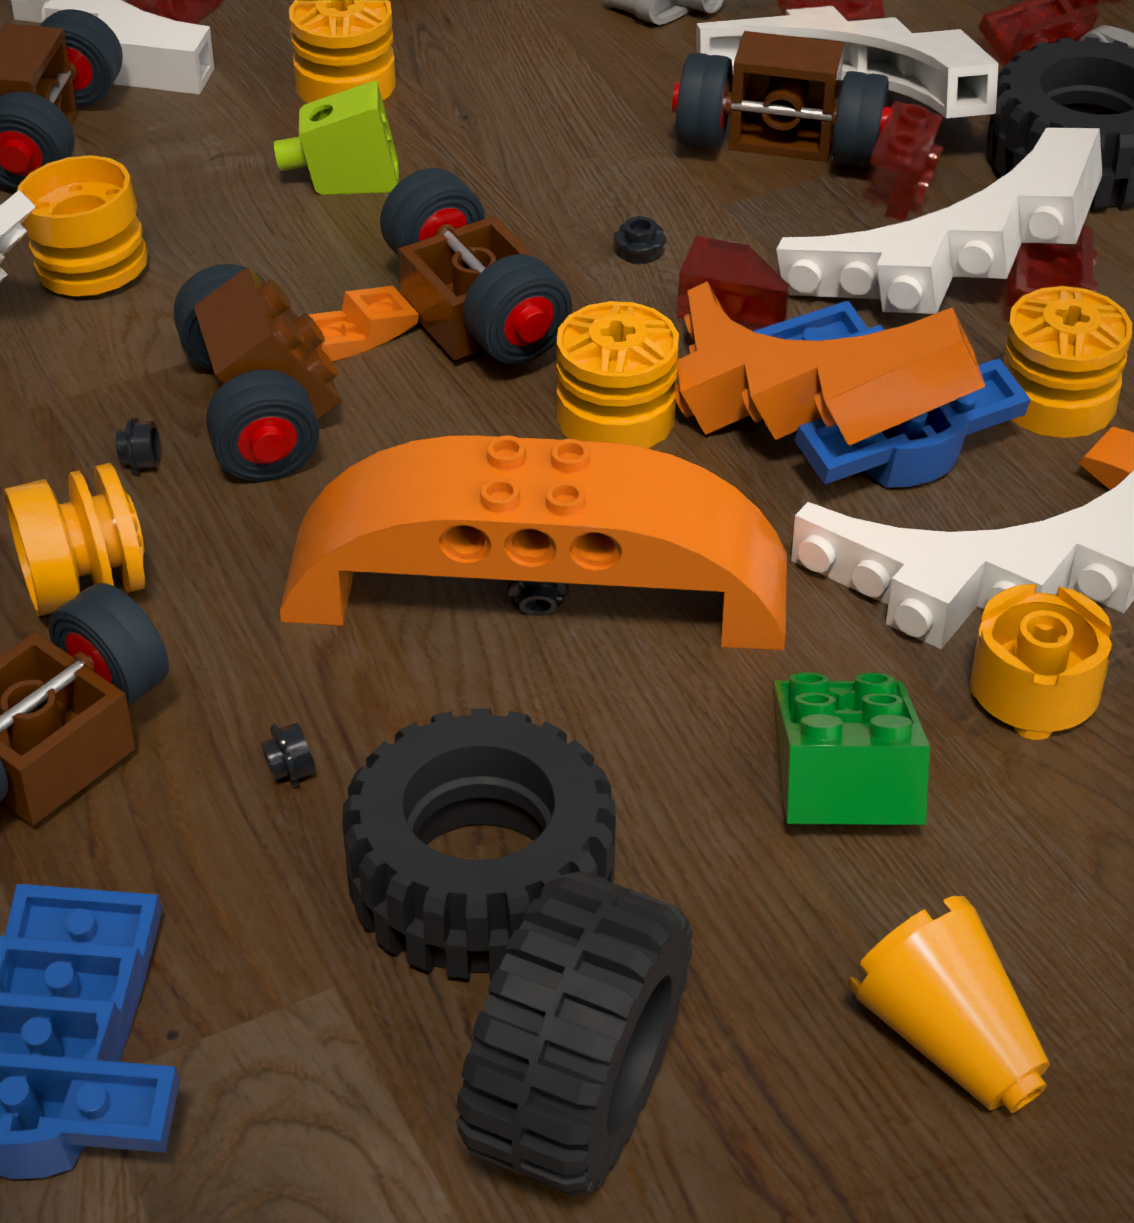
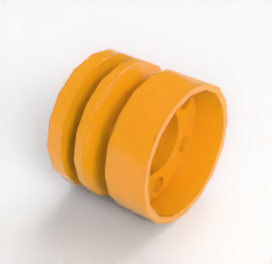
M294 0L289 7L292 48L295 50L293 53L296 93L306 103H310L372 81H378L382 100L388 98L396 87L394 51L391 46L393 43L391 2L389 0Z
M92 155L68 157L45 164L31 172L19 184L17 191L20 190L36 206L23 221V226L28 231L30 252L34 258V267L42 286L54 293L75 297L98 295L120 288L135 279L145 268L148 258L147 245L142 237V224L136 216L137 202L131 177L123 164L111 158Z
M1067 286L1040 288L1022 296L1011 308L1003 363L1031 400L1025 415L1011 420L1019 427L1039 435L1058 438L1088 436L1105 428L1116 414L1122 384V371L1126 366L1127 351L1131 342L1132 322L1126 311L1109 297L1083 288Z
M616 301L588 305L568 315L558 328L556 342V373L558 375L556 421L567 438L580 441L627 444L647 449L666 439L675 426L676 395L673 388L677 385L679 333L669 318L654 308L634 302Z
M111 463L98 465L93 468L95 496H91L80 470L70 472L68 475L70 502L58 503L46 479L5 488L3 491L16 552L32 604L38 617L54 613L56 609L81 593L79 577L90 575L94 585L105 583L114 586L111 569L116 568L127 593L145 588L143 568L145 549L139 520L131 497L122 487L116 470Z

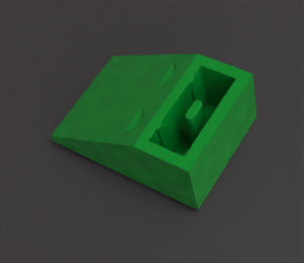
M814 672L795 673L789 677V680H773L781 798L787 824L926 825L930 745L903 681H895L894 677L888 674L875 672L858 674L855 676V681H829L826 675Z

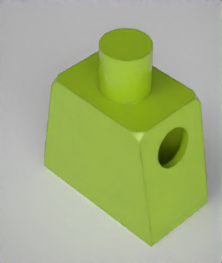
M378 81L368 82L303 105L299 109V136L274 141V152L280 172L308 167L314 189L321 195L390 193L399 183V162Z

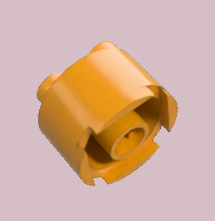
M1022 584L1001 591L986 604L979 624L969 689L970 693L977 698L984 709L1002 722L1014 726L1015 731L1020 736L1030 740H1043L1048 738L1053 731H1061L1081 724L1097 709L1112 651L1110 637L1112 627L1108 616L1102 608L1090 598L1077 591L1058 586L1057 595L1035 593L1037 584Z

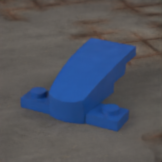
M845 301L753 332L785 340L824 341L864 336L883 331L884 329L881 325L867 328L850 302ZM1000 358L979 365L986 387L848 446L838 425L828 428L822 418L798 426L795 443L824 485L863 471L886 488L910 487L931 482L947 474L957 464L966 435L1025 415L1031 399Z
M28 884L16 885L5 936H0V1177L9 1179L45 1178L71 1170L84 1146L166 1153L180 1083L176 1066L120 1062L143 990L161 917L162 905L158 895Z

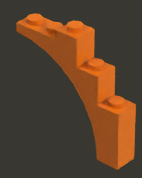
M708 281L687 290L691 313L685 315L684 319L695 343L689 346V355L678 359L679 384L674 386L673 392L676 395L677 404L686 418L694 415L705 435L750 415L755 423L764 420L772 436L777 440L797 431L798 426L822 418L828 428L838 425L848 446L986 387L975 352L953 307L903 326L864 336L824 341L785 340L755 333L732 321L725 314Z

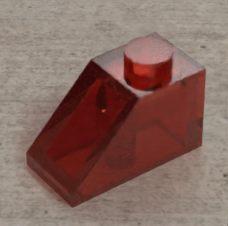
M695 236L679 272L678 318L684 319L685 315L691 313L687 290L708 281L725 314L732 321L751 331L787 320L790 285L758 253L747 244Z

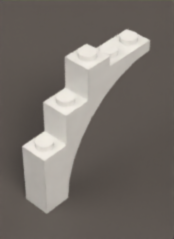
M9 0L12 4L14 20L42 23L53 13L66 9L82 10L103 20L114 31L122 47V67L113 83L115 85L200 94L214 71L210 26L171 20L142 11L122 0Z
M833 6L786 10V16L696 23V53L727 56L731 58L733 67L744 31L845 42L841 80H843L848 71L888 76L890 91L918 100L932 107L945 118L996 113L998 62L961 29L911 33L896 17L847 21Z
M1046 128L1034 149L1009 173L984 190L947 208L919 218L861 232L815 237H783L776 251L784 295L881 299L883 312L936 314L953 277L1007 279L1021 243L1076 244L1102 177L1100 128Z
M1134 470L1115 488L1082 507L1044 521L997 530L944 532L898 528L852 518L807 502L795 515L791 561L887 604V625L939 649L945 646L977 606L984 609L989 600L996 594L1022 584H1037L1035 593L1057 595L1058 586L1072 589L1096 602L1125 613L1134 601Z

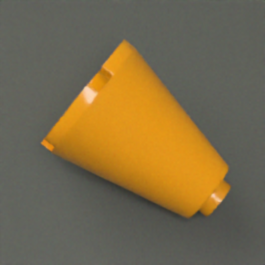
M951 896L943 900L951 912L933 920L924 909L910 917L885 936L860 961V966L867 974L866 978L860 980L850 976L847 984L859 1002L987 1109L994 1110L1005 1105L1010 1113H1014L1028 1105L1046 1089L1047 1084L1041 1076L1048 1069L1050 1063L976 909L965 896Z

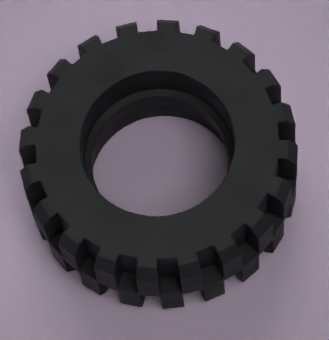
M1072 37L1060 38L1052 44L1044 41L1033 45L1029 51L1024 49L1016 54L998 74L996 113L990 115L987 136V151L998 173L1003 177L1013 170L1034 149L1046 128H1100L1102 177L1090 206L1091 211H1106L1111 206H1117L1119 209L1132 207L1134 205V49L1129 48L1127 43L1115 40L1113 43L1100 42V38L1085 37L1083 41H1073Z
M471 709V715L453 717L452 711L433 715L430 719L431 723L419 727L414 722L399 730L394 735L395 743L391 745L384 741L366 758V767L362 766L354 774L348 786L349 798L343 803L342 812L349 894L354 899L355 912L363 926L372 932L375 931L376 941L390 953L398 956L402 951L407 952V963L431 972L434 966L445 968L447 976L451 978L470 980V972H489V977L492 979L495 970L499 969L505 957V948L515 930L520 928L524 921V913L533 899L540 898L542 888L549 881L556 880V877L581 871L611 883L614 882L615 801L611 798V784L604 770L597 764L594 765V756L576 740L568 744L567 734L556 726L545 721L540 727L531 723L529 715L509 711L507 717L491 715V709ZM480 824L507 827L534 840L517 852L483 860L456 858L427 846L430 841L445 832L463 826Z
M581 871L557 876L556 880L549 881L542 888L540 898L533 899L524 913V921L520 928L514 931L505 948V957L499 969L495 970L487 990L489 991L482 1012L478 1014L472 1032L474 1038L470 1052L465 1057L461 1074L464 1078L463 1086L458 1093L456 1107L460 1116L456 1124L457 1131L471 1154L569 1195L593 1191L594 1187H599L606 1178L607 1171L612 1170L620 1158L621 1149L625 1142L629 1141L636 1127V1120L642 1107H645L652 1090V1083L658 1068L661 1067L667 1050L666 1045L678 1016V1006L681 995L685 990L688 977L686 971L691 960L693 947L690 943L693 936L692 926L678 907Z

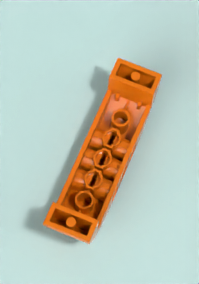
M479 435L444 436L415 440L379 451L350 466L325 486L308 508L299 527L280 608V619L284 623L343 626L354 572L723 592L721 647L784 651L786 635L787 552L777 532L760 509L736 487L707 469L674 455L634 445L580 441L577 439L517 438L509 435L499 437Z

